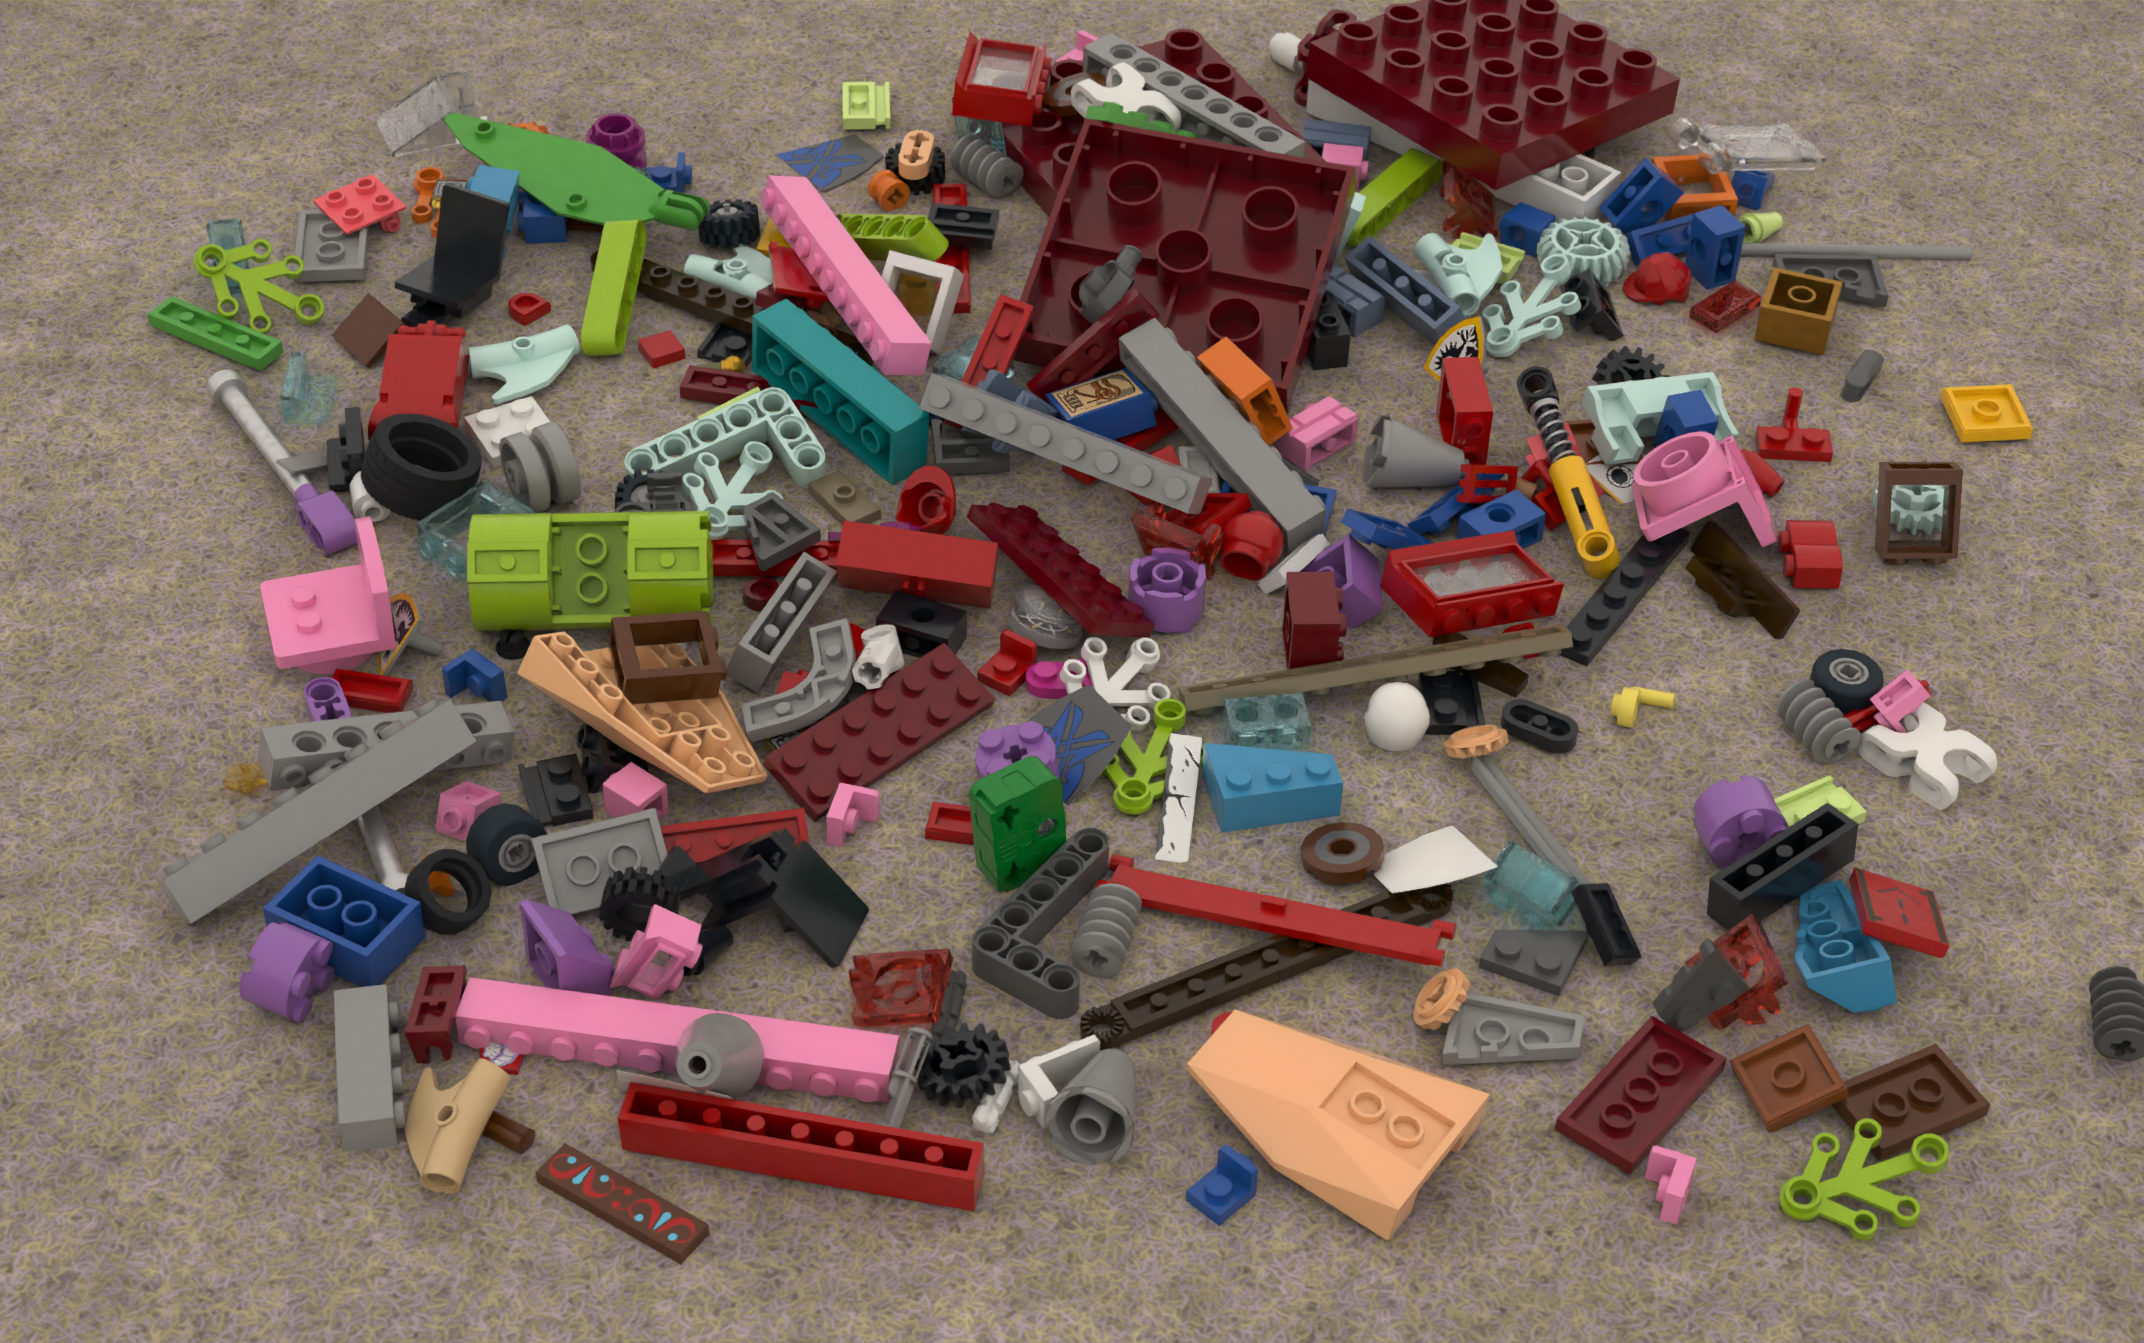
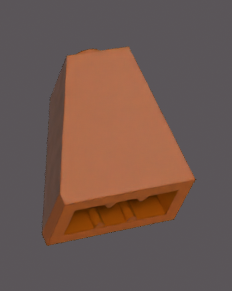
M1227 337L1197 356L1203 373L1205 375L1210 374L1215 379L1219 391L1226 399L1232 398L1235 401L1242 417L1247 422L1251 421L1257 426L1262 439L1268 446L1293 429L1272 379Z

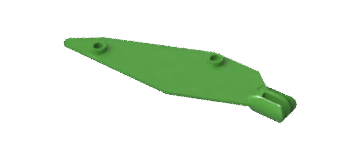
M451 113L445 117L446 125L465 150L490 167L520 171L519 188L557 215L604 225L608 221L641 219L645 223L655 220L662 224L696 231L710 209V203L707 199L677 191L665 190L601 146L458 113Z

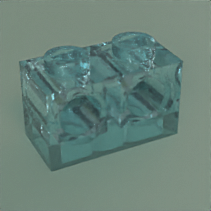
M1303 693L1224 699L1222 729L1226 745L1309 752L1311 723Z

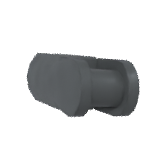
M1873 350L1863 351L1850 372L1846 375V384L1840 394L1843 400L1858 402L1862 399L1881 371L1884 358L1880 353Z

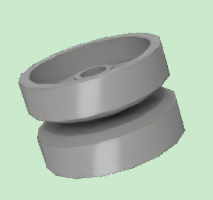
M549 422L534 427L531 430L530 438L524 433L518 432L503 437L500 440L499 451L504 475L515 501L524 513L545 511L549 508L551 500L560 506L580 498L581 480L577 462L565 434L556 423Z

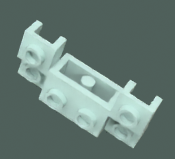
M1706 372L1588 386L1581 399V403L1595 426L1591 439L1605 465L1638 461L1645 447L1640 437L1656 436L1668 395L1702 390L1719 421L1714 434L1717 442L1731 435L1736 440L1739 433L1726 411L1721 393V385L1714 373Z

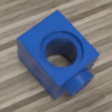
M1519 202L1510 212H1505L1500 220V243L1524 250L1526 255L1536 258L1538 256L1536 254L1537 244L1540 242L1543 230L1547 229L1550 223H1555V216Z

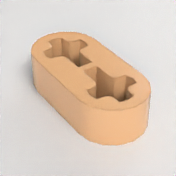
M915 130L905 135L899 153V174L905 179L918 180L924 178L929 173L934 156V136L930 132Z

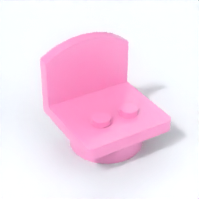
M1692 432L1680 435L1653 449L1636 466L1633 474L1634 482L1632 483L1640 528L1647 541H1654L1738 502L1762 548L1778 542L1777 530L1764 494L1733 435L1718 442L1714 435L1708 432Z
M370 516L354 519L361 564L267 580L260 584L272 649L278 668L298 667L311 673L334 674L336 668L351 670L362 665L375 652L396 649L389 592Z

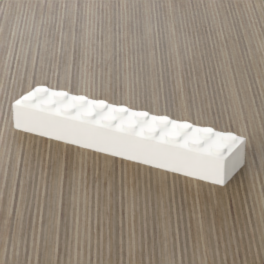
M1309 80L1307 113L1329 122L1371 126V142L1400 155L1414 148L1439 158L1444 162L1443 174L1514 206L1522 202L1555 216V223L1558 222L1559 218L1570 220L1571 216L1577 219H1584L1586 216L1590 220L1602 218L1604 213L1599 207L1620 185V171L1578 154L1519 181L1494 190L1313 81Z

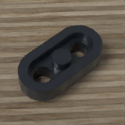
M1523 699L1512 700L1506 703L1502 710L1501 727L1507 731V734L1555 753L1570 751L1576 745L1578 725L1572 718Z

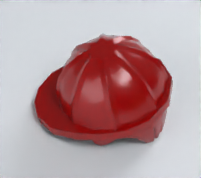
M1654 252L1647 258L1642 259L1638 269L1627 277L1623 283V291L1634 302H1653L1656 305H1662L1668 300H1676L1679 303H1684L1689 298L1692 273L1689 267L1672 253Z
M923 466L912 473L900 493L897 507L898 512L895 517L897 522L911 523V526L916 525L919 527L920 532L941 535L947 532L957 512L956 491L953 479L944 469L937 466Z

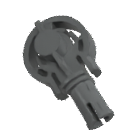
M1132 245L1124 246L1116 260L1106 262L1103 267L1094 268L1080 284L1079 297L1082 305L1078 313L1092 325L1123 298L1124 293L1134 285L1135 278L1133 275L1136 272L1135 268L1142 260V253L1137 247Z

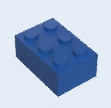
M318 855L263 908L266 926L272 922L279 924V921H282L333 942V950L328 960V966L335 969V975L361 987L380 985L425 938L421 903Z

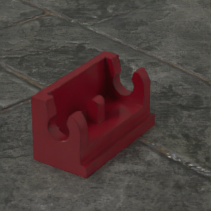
M465 965L423 967L404 1032L416 1063L429 1064L431 1053L428 1047L431 1046L441 1049L443 1058L447 1061L450 1060L453 1052L450 1033L459 1000L462 999L467 986V969Z

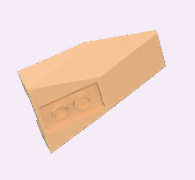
M565 631L533 637L517 674L616 745L706 794L765 782L768 775L724 693L720 689L717 698L631 704L618 688L609 647L582 651L575 643V640L567 635ZM676 643L635 646L641 670L697 666L687 655V652Z
M1236 1009L1191 1058L1186 1066V1070L1275 1170L1389 1241L1411 1213L1419 1189L1451 1150L1457 1154L1478 1128L1490 1096L1489 1093L1379 1054Z

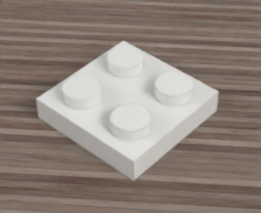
M532 396L517 399L511 403L482 410L479 413L464 417L466 429L493 468L502 465L499 445L503 437L522 432L530 438L531 430L534 427L550 422Z

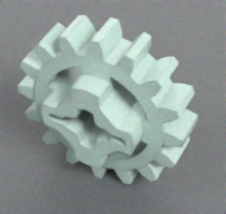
M1878 482L1872 500V507L1876 508L1875 515L1877 514ZM1892 485L1890 524H1896L1897 531L1899 532L1904 530V528H1908L1912 535H1916L1918 530H1923L1929 535L1932 533L1933 527L1942 531L1943 485Z

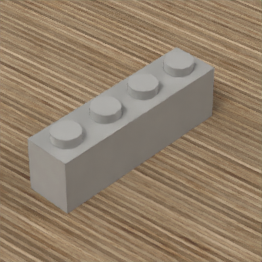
M803 552L737 645L726 668L727 675L754 692L759 693L823 600L837 571Z
M387 984L333 990L338 1124L343 1152L398 1145V1128L406 1127L404 1102L396 1101V1094L404 1093L402 1068L394 1067V1061L402 1060L400 1034H392V1028L400 1027L398 1001L389 1002Z

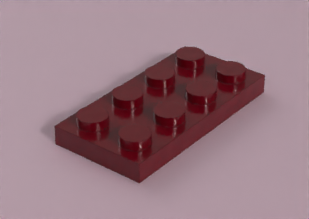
M1651 1016L1557 1117L1555 1130L1621 1170L1631 1174L1651 1152L1652 1147L1656 1146L1721 1074L1725 1068L1727 1058Z

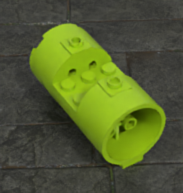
M710 511L473 514L470 522L469 542L467 543V583L469 584L470 610L474 630L610 629L613 617L707 611L709 623L712 627L713 620L712 615H710V608H705L713 606V545L709 535L712 527Z

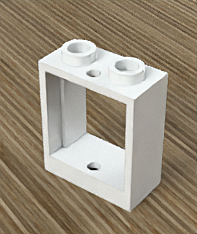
M889 251L882 278L893 293L895 292L900 273L941 283L926 332L927 338L932 343L930 353L940 355L964 274L957 268Z

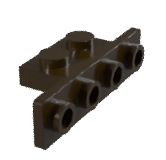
M1707 521L1691 546V551L1696 556H1693L1686 566L1688 572L1696 579L1695 584L1704 592L1709 593L1718 602L1716 606L1724 614L1731 617H1736L1737 615L1754 617L1773 638L1783 639L1799 615L1800 609L1715 521Z

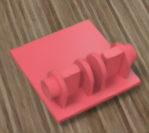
M373 174L359 178L356 182L340 189L332 190L326 195L313 200V203L346 235L378 221L385 232H396L400 228L399 212L407 209V206Z

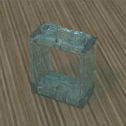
M482 480L461 496L416 523L419 540L418 548L426 559L434 560L445 567L451 575L459 576L467 582V550L451 540L470 528L472 515L536 513V511L486 480Z

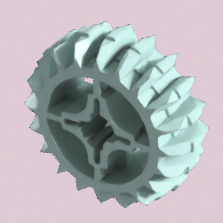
M1571 216L1570 220L1559 218L1557 223H1550L1549 227L1543 230L1536 251L1540 269L1541 263L1546 257L1553 254H1563L1567 257L1571 267L1570 278L1589 268L1604 287H1607L1610 281L1616 283L1619 276H1624L1630 257L1627 237L1621 235V229L1612 228V224L1609 222L1603 224L1599 218L1590 220L1586 216L1584 219H1577L1574 216Z

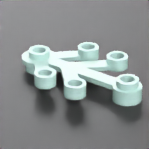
M1553 254L1542 261L1541 270L1544 278L1524 304L1522 301L1524 293L1518 281L1511 280L1501 286L1500 292L1503 300L1509 304L1514 317L1509 325H1504L1506 316L1501 305L1492 304L1483 310L1482 315L1485 323L1491 327L1486 343L1487 351L1491 356L1508 357L1519 348L1521 343L1541 335L1546 339L1559 337L1563 333L1560 318L1549 315L1559 311L1564 315H1572L1581 309L1579 297L1575 292H1566L1559 298L1542 304L1555 286L1566 283L1570 278L1571 267L1565 255ZM1546 317L1541 323L1524 328L1526 324Z
M751 441L745 445L739 458L741 467L727 486L718 468V458L709 452H702L698 455L694 463V470L697 474L687 473L683 476L681 483L683 495L691 498L696 511H710L712 527L709 535L711 540L722 539L728 530L745 529L747 531L743 515H728L729 510L743 509V507L772 492L783 499V496L775 490H766L764 493L741 494L753 475L765 472L772 460V452L765 444ZM700 476L706 477L716 499L715 504L709 503L703 491L704 481Z

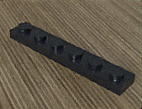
M1680 528L1654 541H1647L1643 534L1622 559L1618 567L1613 570L1566 627L1572 632L1573 647L1561 649L1562 653L1559 655L1587 667L1689 542L1690 532Z

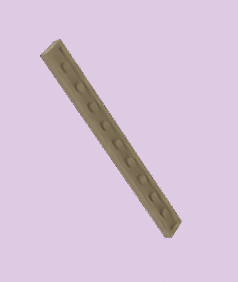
M1557 624L1179 687V698L1185 705L1186 712L1192 711L1194 715H1204L1214 712L1217 706L1230 704L1231 708H1246L1254 705V700L1269 698L1271 702H1282L1292 699V694L1307 691L1309 695H1324L1331 692V687L1346 685L1348 689H1359L1369 686L1370 681L1385 679L1386 682H1401L1408 679V674L1423 672L1425 676H1437L1445 674L1447 668L1461 666L1462 669L1466 670L1484 667L1486 661L1500 659L1501 663H1515L1522 661L1523 655L1538 653V656L1541 657L1561 654V649L1573 647L1572 632L1564 625Z

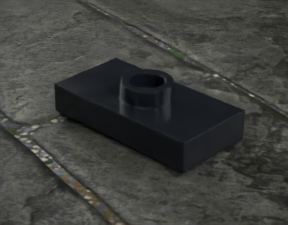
M1608 883L1580 884L1571 891L1586 924L1587 933L1592 938L1604 966L1629 965L1642 958Z

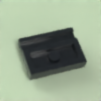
M932 203L928 219L947 238L949 246L992 250L999 224V210Z
M718 322L697 349V358H704L717 363L730 355H734L743 360L746 368L752 360V334Z
M1447 671L1445 674L1437 676H1425L1423 672L1419 673V690L1426 701L1430 714V724L1426 730V735H1451L1465 728L1485 725L1476 671H1470L1469 675H1459L1458 671Z
M576 753L536 761V766L526 768L524 764H518L519 776L529 812L543 826L549 824L558 826L593 819L592 805Z

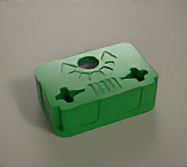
M1037 756L1025 757L976 781L969 790L968 797L976 865L999 893L1002 891L1007 893L1021 887L1067 842L1062 782Z

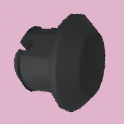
M506 629L500 632V640L496 645V651L500 657L515 660L526 655L530 641L524 637L523 630L516 629L513 631Z

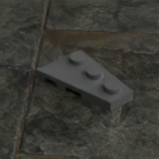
M1774 254L1773 268L1841 281L1843 284L1840 298L1882 307L1887 305L1888 293L1876 255Z

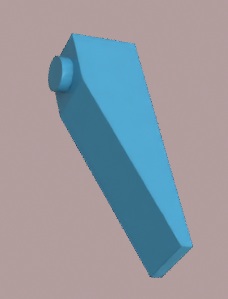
M1842 879L1815 885L1800 895L1799 930H1797L1796 938L1798 945L1794 960L1795 966L1806 986L1854 1013L1862 1011L1873 1012L1881 1009L1883 1006L1896 1004L1897 999L1891 959L1879 939L1862 933L1854 899Z

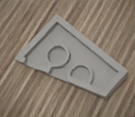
M1466 992L1468 995L1467 1000L1461 1003L1459 1012H1455L1451 1016L1441 1065L1578 1059L1585 1015Z

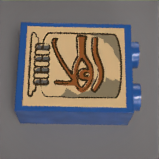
M1127 368L1046 394L1047 403L1058 411L1055 418L1111 440L1157 426L1154 412L1158 411V404L1153 391H1147Z

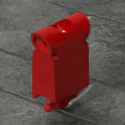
M428 320L427 324H418L416 327L402 325L398 328V334H389L380 387V400L374 406L368 424L369 441L377 425L383 419L402 413L431 416L459 429L458 423L470 358L469 355H465L462 340L465 338L466 332L462 327L448 328L444 324H437L435 320Z

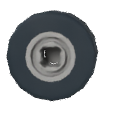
M1847 649L1830 650L1820 655L1813 664L1810 680H1814L1815 687L1823 690L1826 698L1831 699L1834 703V708H1839L1843 716L1854 710H1862L1874 705L1870 698L1882 690L1884 683L1883 672L1877 662L1863 653Z
M504 803L490 807L477 817L470 827L466 839L467 854L483 867L490 880L498 885L512 886L538 873L539 869L531 839L547 835L544 826L526 810L518 805Z

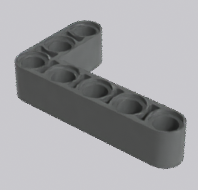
M1084 828L1077 831L972 935V970L974 974L1055 1019L1069 1018L1078 1011L1080 974L1072 965L1036 945L1096 886L1099 879L1102 880L1107 874L1109 837L1104 831L1097 828Z

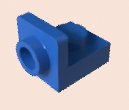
M678 152L676 168H669L667 166L646 167L645 176L665 190L685 193L686 185H692V165L686 164L685 152Z
M1745 166L1736 169L1731 185L1738 198L1737 205L1754 210L1760 209L1765 191L1773 186L1775 174Z
M473 648L458 658L453 659L442 668L445 692L450 698L468 687L476 697L481 698L483 696L490 702H502L507 698L504 671Z
M1224 1145L1218 1150L1217 1166L1186 1190V1201L1220 1226L1256 1196L1258 1169L1247 1156L1238 1154L1228 1145Z

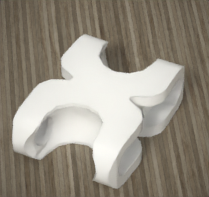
M1124 62L1110 67L1106 79V87L1099 85L1091 79H1085L1074 84L1071 89V103L1075 110L1084 118H1086L1088 106L1103 107V102H1112L1122 105L1124 107L1123 112L1127 114L1128 111H1134L1148 115V122L1152 123L1153 120L1169 123L1173 125L1172 131L1176 132L1181 127V113L1177 106L1158 91H1143L1145 85L1144 77Z
M1924 702L1915 712L1907 714L1899 721L1908 733L1895 732L1881 725H1876L1861 734V741L1858 745L1860 756L1882 773L1893 777L1910 775L1911 778L1908 786L1911 792L1938 810L1947 808L1957 799L1959 783L1958 778L1954 774H1960L1975 783H1980L1993 775L1997 770V757L1990 746L1968 731H1944L1946 725L1944 715ZM1970 756L1975 757L1978 760V762H1976Z

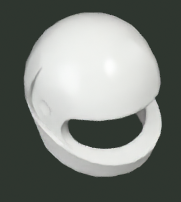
M1402 682L1388 683L1379 687L1372 694L1368 710L1364 716L1366 731L1370 740L1378 747L1390 751H1405L1414 748L1419 744L1430 724V714L1423 695L1414 686Z

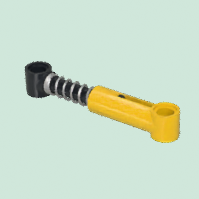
M1529 367L1517 379L1518 392L1524 408L1536 421V429L1540 431V439L1544 442L1543 448L1548 452L1547 459L1552 462L1549 468V475L1583 567L1587 574L1592 577L1606 579L1621 562L1614 537L1585 461L1582 457L1577 456L1576 451L1572 450L1573 442L1568 440L1570 432L1564 430L1566 422L1560 419L1562 412L1558 410L1560 399L1553 376L1544 367ZM1587 511L1593 529L1586 531L1580 513ZM1601 551H1604V552H1605L1604 554H1602V555H1600V556H1596V557L1593 556V555L1596 554L1597 552H1601Z

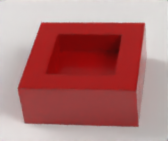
M671 330L638 340V350L653 369L686 359L685 348Z

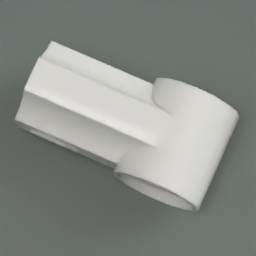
M889 624L869 628L861 634L864 649L852 668L855 682L863 684L867 690L881 688L885 678L890 673L898 671L905 665L896 628L894 625Z

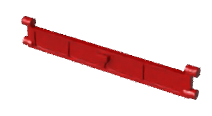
M1112 854L1109 862V870L1115 871L1111 880L1099 879L1095 887L1097 888L1100 885L1109 883L1121 884L1131 888L1139 895L1142 900V907L1428 966L1442 967L1445 950L1437 949L1442 938L1453 940L1456 933V923L1434 919L1430 929L1133 868V858Z

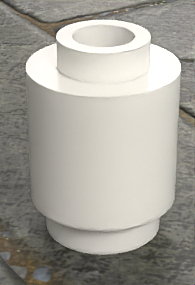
M1281 32L1276 34L1271 39L1268 47V52L1272 59L1296 74L1303 72L1305 62L1297 61V48L1302 39L1291 33Z
M359 471L353 477L349 487L355 517L370 516L372 522L386 519L391 510L381 506L367 493L364 484H362L361 471Z

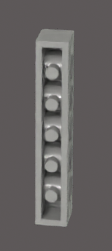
M493 701L455 706L477 742L430 772L511 761L515 730L502 702ZM412 710L261 727L258 761L270 791L289 789L293 786L295 788L306 787L311 783L308 776L327 764H330L333 769L347 761L343 754L364 741L369 747L382 739L378 732L399 719L404 725L417 716Z

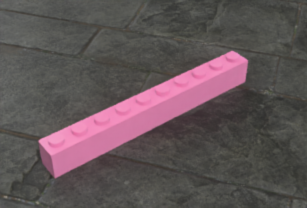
M768 175L766 188H763L761 192L762 208L782 233L785 240L794 249L823 292L828 295L833 306L884 375L924 376L932 343L807 177Z
M472 977L468 980L455 1015L459 1044H465L475 1049H480V1047L486 1048L489 1042L505 1044L511 1052L522 1055L531 1053L553 1056L562 1061L574 1059L596 1062L605 1067L618 1065L639 1068L649 1073L662 1071L678 1074L675 1065V1050L678 1040L687 1026L696 1019L708 1014H730L748 1022L760 1037L764 1050V1061L756 1082L757 1085L769 1086L775 1090L793 1089L808 1091L819 1096L837 1095L857 1098L862 1102L880 1101L889 1103L891 1097L886 1090L900 1055L899 1035Z

